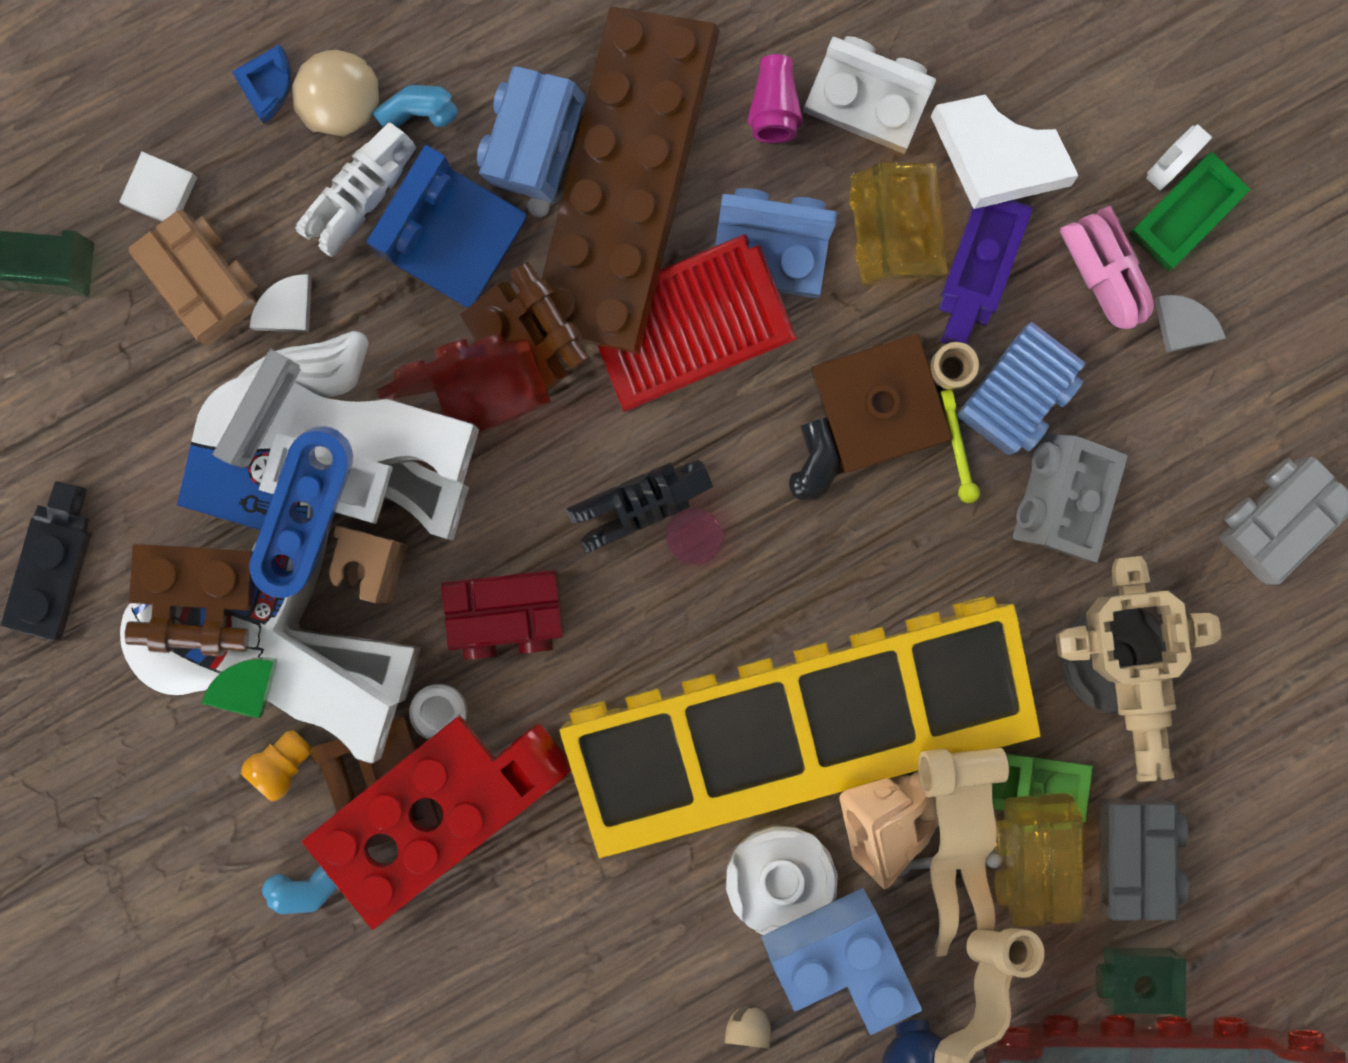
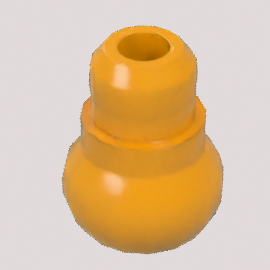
M294 730L286 731L273 746L269 744L263 752L249 756L244 761L240 774L271 802L277 801L288 793L292 778L299 772L297 768L311 754V746Z

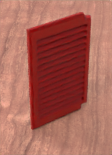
M746 234L737 236L660 270L640 354L598 346L623 412L797 340L760 245L750 248L748 245L749 239Z

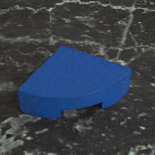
M280 44L232 71L263 124L274 117L281 109L290 89V64Z

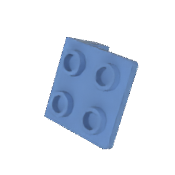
M737 188L734 195L723 194L715 246L746 234L749 239L748 245L750 248L758 245L761 246L779 293L819 299L828 242L836 225L838 212L825 210V202L807 197H794L791 204L768 201L769 194L756 189Z

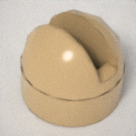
M745 1006L736 1009L730 1016L726 1026L725 1043L770 1049L771 1026L766 1013L757 1007L750 1008Z

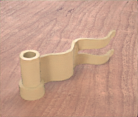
M1002 748L952 754L947 749L922 751L919 754L918 775L921 788L926 797H936V811L940 828L939 852L933 857L930 867L931 884L940 922L939 935L935 944V957L947 956L949 946L958 929L959 904L955 883L957 869L961 871L962 879L971 899L976 916L977 929L994 931L995 910L987 882L985 865L988 855L995 848L997 838L992 804V784L1006 782L1009 775L1008 760Z
M1009 928L1002 932L977 929L970 934L967 940V952L973 961L979 963L974 979L975 1014L965 1029L949 1035L940 1042L935 1050L934 1063H970V1060L977 1051L1003 1037L1009 1027L1011 1018L1009 988L1012 976L1020 978L1031 977L1038 972L1044 960V947L1042 941L1035 933L1029 930Z

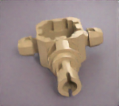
M1142 556L1115 559L1112 566L1113 586H1118L1119 595L1098 597L1086 612L1088 631L1086 626L1063 629L1056 634L1058 656L1066 660H1090L1091 654L1093 669L1106 680L1115 682L1118 714L1125 716L1126 730H1132L1137 781H1157V777H1161V780L1174 778L1167 735V727L1172 726L1171 711L1176 710L1172 678L1179 677L1192 661L1190 647L1196 648L1214 644L1221 639L1220 620L1216 615L1210 613L1186 614L1185 604L1169 591L1146 592L1145 583L1150 582L1147 564ZM1156 606L1157 614H1162V638L1166 645V651L1161 652L1162 661L1119 667V660L1114 659L1113 633L1110 631L1109 623L1114 621L1113 612Z

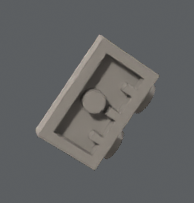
M1045 433L1040 439L1039 446L1032 458V471L1024 499L1017 510V523L1013 539L1022 543L1039 545L1084 561L1098 563L1128 455L1078 436Z

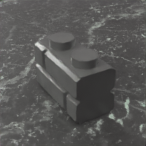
M1099 799L1100 912L1109 919H1179V904H1186L1188 900V880L1186 872L1178 870V847H1185L1187 844L1188 825L1185 814L1178 813V804L1166 799Z

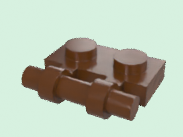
M529 262L518 266L510 273L511 278L520 290L518 295L509 281L497 284L460 314L518 408L533 403L568 376L557 358L558 355L562 356L570 370L579 367L589 359L578 341L582 337L573 321L568 323L565 321L551 298L555 294L546 278L539 280ZM532 312H534L548 334L545 338L530 316Z
M133 544L129 603L151 604L152 616L149 622H127L125 628L126 644L147 646L150 652L169 653L172 648L201 649L202 654L205 656L221 657L225 651L247 652L249 629L228 627L229 609L253 610L255 583L251 578L249 569L253 551ZM176 606L206 608L203 626L175 624Z

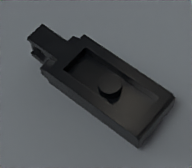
M55 481L47 507L37 506L34 518H31L0 626L53 641L61 640L92 534L87 532L89 519L80 517L87 491L86 488Z

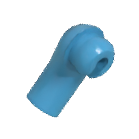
M413 84L404 87L373 110L372 113L382 127L391 123L398 128L415 115L428 116L434 126L441 128L454 121L458 110L456 105L451 102V93L443 87Z
M320 866L308 880L291 881L288 876H283L281 873L274 874L263 884L262 894L267 899V906L280 915L306 913L318 910L338 887Z

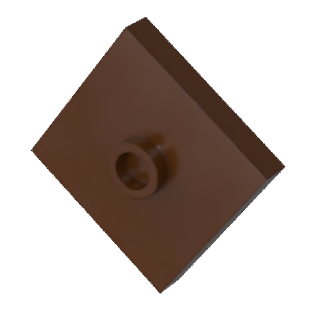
M918 333L811 367L813 379L828 420L844 474L952 440Z

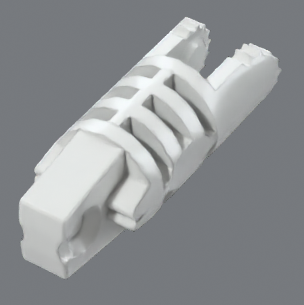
M388 123L368 143L352 155L354 159L352 163L347 162L342 167L338 175L333 178L332 187H326L298 221L295 227L297 229L296 232L308 240L311 238L314 240L315 237L320 235L318 240L320 250L328 256H336L366 220L365 214H371L378 203L386 196V189H391L396 184V181L403 172L402 168L416 149L413 141L393 124Z

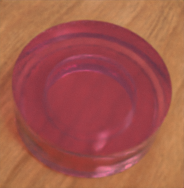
M692 508L680 512L672 519L667 530V543L670 551L678 560L687 564L697 565L711 560L717 554L722 544L723 534L718 520L711 513L702 509Z

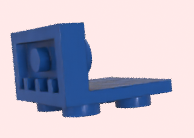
M425 145L366 243L378 256L463 307L468 308L482 295L527 221V217L520 209L454 171L443 154Z

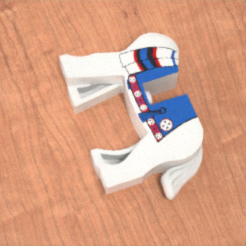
M351 331L324 342L284 348L276 352L300 365L301 371L249 466L245 467V469L236 467L212 454L265 357L246 368L238 378L228 381L217 388L202 405L193 432L177 506L261 530L273 494L259 490V486L275 433L296 439L310 428L327 426L338 430L347 438L354 456L393 467L384 497L394 501L410 512L430 534L454 540L469 487L463 483L479 429L474 424L389 399L350 402L325 398L344 394L357 385L369 344L366 335L361 332ZM416 460L429 463L438 473L425 468ZM296 501L298 514L304 518H312V507L309 504ZM329 531L313 575L298 593L290 597L277 598L265 594L254 585L253 610L229 609L228 627L249 629L247 652L225 651L221 657L205 656L202 654L201 649L172 648L169 653L150 652L147 646L127 645L125 642L127 622H149L152 616L151 604L130 603L125 609L120 627L122 650L133 672L147 686L165 694L184 695L207 690L210 683L222 671L244 660L256 657L277 659L267 701L297 720L328 730L348 747L356 759L369 763H374L382 758L397 704L406 700L421 647L300 628L299 621L307 607L320 573ZM283 554L277 555L278 565L282 569L287 571L294 569V564L290 557ZM176 606L175 624L203 626L206 608Z

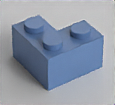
M863 888L761 936L770 962L794 1012L846 987L870 1035L922 1011L879 916Z

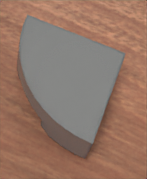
M1177 295L1159 296L1154 299L1166 353L1226 339L1217 318L1199 302Z

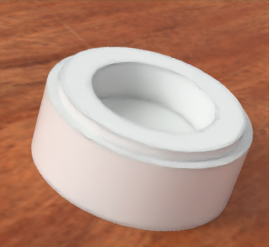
M433 684L420 690L413 698L409 709L413 728L426 739L431 738L459 714L465 721L467 719V704L464 697L457 689L446 684Z

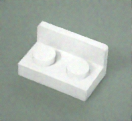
M847 36L842 40L832 37L803 112L905 154L936 79L926 75L927 69L913 60L897 58L896 61L876 54L875 47L862 39Z

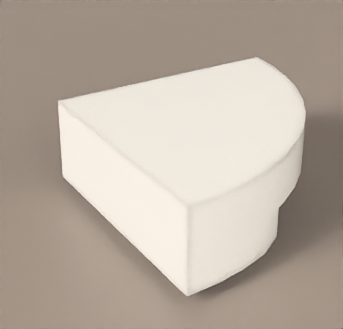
M1198 124L1195 127L1192 125L1147 172L1148 176L1146 179L1161 191L1212 137Z
M308 274L295 275L280 280L268 288L254 307L250 328L261 331L309 333L312 277Z

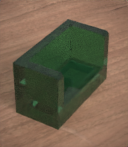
M63 230L62 236L0 231V289L89 297L94 242L77 231Z

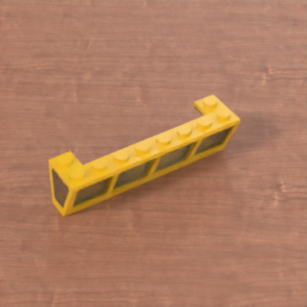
M995 596L977 597L953 604L955 615L940 618L939 611L907 619L905 620L907 631L885 636L883 627L862 631L849 636L852 646L829 652L827 642L793 651L795 662L773 667L771 658L737 666L740 677L717 683L715 673L699 676L681 682L684 692L661 698L659 688L625 697L628 708L621 710L620 707L607 710L605 701L573 709V712L569 713L571 721L565 722L559 730L599 859L835 794L881 779H889L918 771V758L922 751L947 749L952 754L1001 748L1041 737L1014 604H997Z

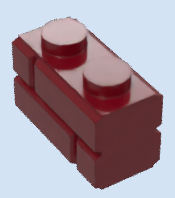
M557 570L441 583L448 650L462 649L463 660L497 656L496 645L519 643L520 654L553 650L552 639L564 637Z

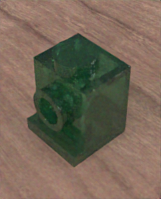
M1104 947V964H1097L1096 991L1098 997L1104 998V1004L1113 1013L1172 1014L1174 1017H1186V959L1173 949ZM1142 976H1149V991L1146 993H1136L1134 989L1136 980Z

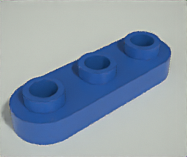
M327 426L310 428L297 437L289 448L249 564L253 582L262 592L269 596L285 598L295 595L307 584L313 575L353 464V451L349 441L341 432ZM318 446L327 448L332 454V464L325 465L320 463L315 457V448ZM296 501L307 502L312 507L313 517L304 518L300 516L296 510ZM283 554L290 557L293 561L294 569L291 571L282 569L278 565L277 555Z

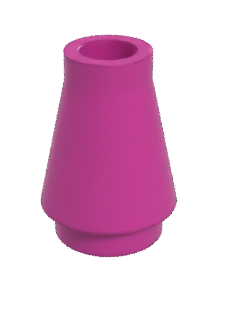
M767 55L760 60V72L747 123L752 127L753 137L761 142H789L796 138L797 128L803 123L793 75V60L785 55Z

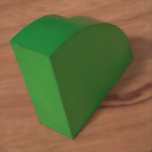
M256 657L228 667L210 683L201 704L258 719L264 715L277 659Z

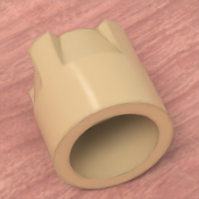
M951 342L941 347L934 354L930 365L935 386L938 387L940 385L945 389L956 390L969 384L976 377L979 369V360L975 351L967 344L961 342ZM954 359L960 364L961 373L958 378L951 379L943 374L942 363L944 360Z

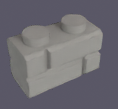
M1312 456L1297 459L1295 462L1290 458L1283 460L1265 477L1264 482L1269 488L1255 502L1250 497L1245 498L1224 518L1229 527L1219 536L1220 541L1238 559L1242 560L1243 564L1265 585L1281 584L1348 517V490L1341 483L1337 482L1335 477Z

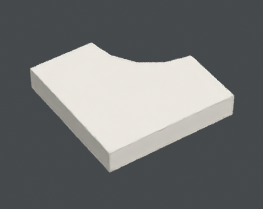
M986 94L936 105L931 115L973 209L1070 187L1078 177V173L1056 129L1034 130L1015 124L996 110Z

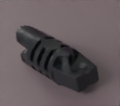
M696 460L675 469L673 464L669 462L650 470L648 473L623 482L617 487H612L576 503L566 510L571 521L579 523L615 509L618 516L617 519L587 532L581 538V544L585 553H590L631 535L637 530L660 522L668 516L682 512L690 507L689 499L712 488L713 484L702 461Z

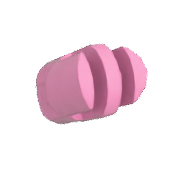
M1107 206L1098 210L1097 214H1090L1079 219L1078 223L1074 222L1061 227L1060 233L1088 289L1093 290L1109 321L1121 329L1135 328L1137 323H1145L1154 309L1153 297L1138 267L1140 262L1112 207Z

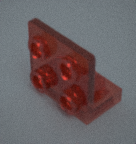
M501 334L483 338L472 343L470 346L466 339L442 345L433 351L435 360L427 364L424 360L401 366L392 371L394 381L376 389L379 400H390L436 392L444 416L474 424L479 429L478 436L551 403L528 340L521 339L504 342Z

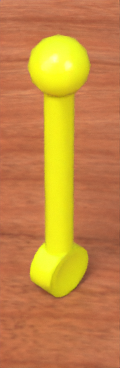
M947 389L940 391L939 395L952 437L951 442L961 480L958 496L962 502L972 504L979 499L980 489L972 482L956 414L955 398L952 390Z

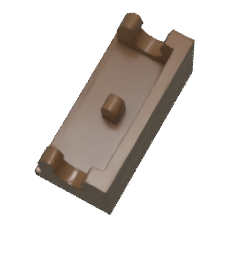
M335 526L333 537L338 538L330 566V580L334 586L341 584L344 579V568L350 563L348 581L352 587L357 586L360 582L359 599L372 603H392L409 544L355 529Z

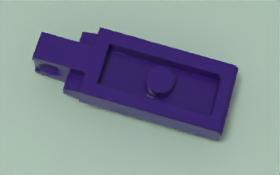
M1014 200L973 209L972 206L940 295L942 300L938 310L950 314L940 341L941 343L961 342L967 344L974 323L982 326L988 324L990 316L998 308L1033 207Z

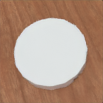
M772 824L752 831L736 846L727 865L726 891L734 913L748 927L765 935L834 902L837 897L838 874L830 852L814 834L795 825Z

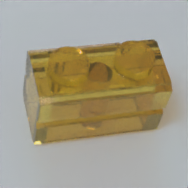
M1062 793L1041 795L1040 798H1035L1034 796L1007 798L1004 801V820L996 821V851L998 856L1005 855V870L995 871V891L998 904L1008 906L1013 923L1019 927L1045 925L1046 921H1050L1053 924L1079 922L1082 919L1083 818L1073 796Z

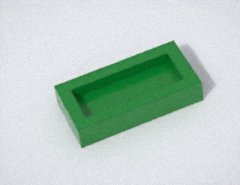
M1210 151L1128 234L1169 272L1251 189Z

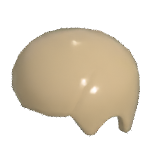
M326 50L311 56L300 66L292 85L294 110L305 126L313 132L337 136H346L349 133H353L370 122L373 116L372 111L376 109L379 103L378 79L371 66L367 65L366 61L357 55L340 50Z

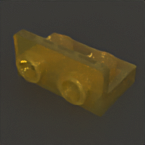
M878 163L852 175L849 201L855 218L857 237L855 258L860 267L862 284H876L887 279L937 278L948 274L936 163Z

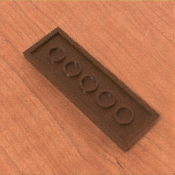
M612 6L609 8L542 278H546L555 294L551 298L567 323L573 321L582 335L578 340L579 342L640 354L720 32L715 23ZM533 312L532 319L540 332L548 335Z

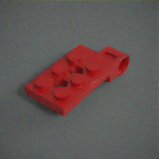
M459 714L306 836L301 843L373 931L553 788L572 770L568 757L540 722L522 734L494 758ZM422 798H430L438 802L443 811L441 824L434 828L419 826L412 816V807L415 801ZM376 834L391 836L398 845L397 858L390 863L375 861L367 849L369 838Z

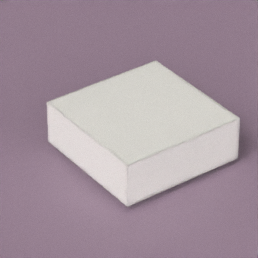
M141 152L119 202L130 209L163 222L176 211L184 209L197 177L189 171Z

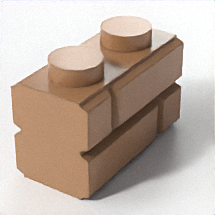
M181 209L157 225L154 231H149L132 244L128 252L195 340L207 346L215 342L228 332L233 325L240 323L253 312L257 301L250 292L258 286L237 260L228 265L216 248L222 245L224 241L208 220L202 215L195 221Z

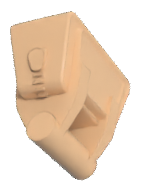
M918 771L912 775L881 779L845 790L839 798L852 857L883 889H888L914 857L929 844L935 828L939 825L936 797H926L921 788Z

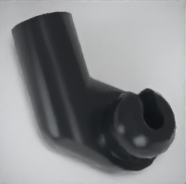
M827 418L818 419L800 426L810 456L802 470L792 473L789 479L790 491L798 500L805 501L810 497L818 499L826 494L840 468V457Z

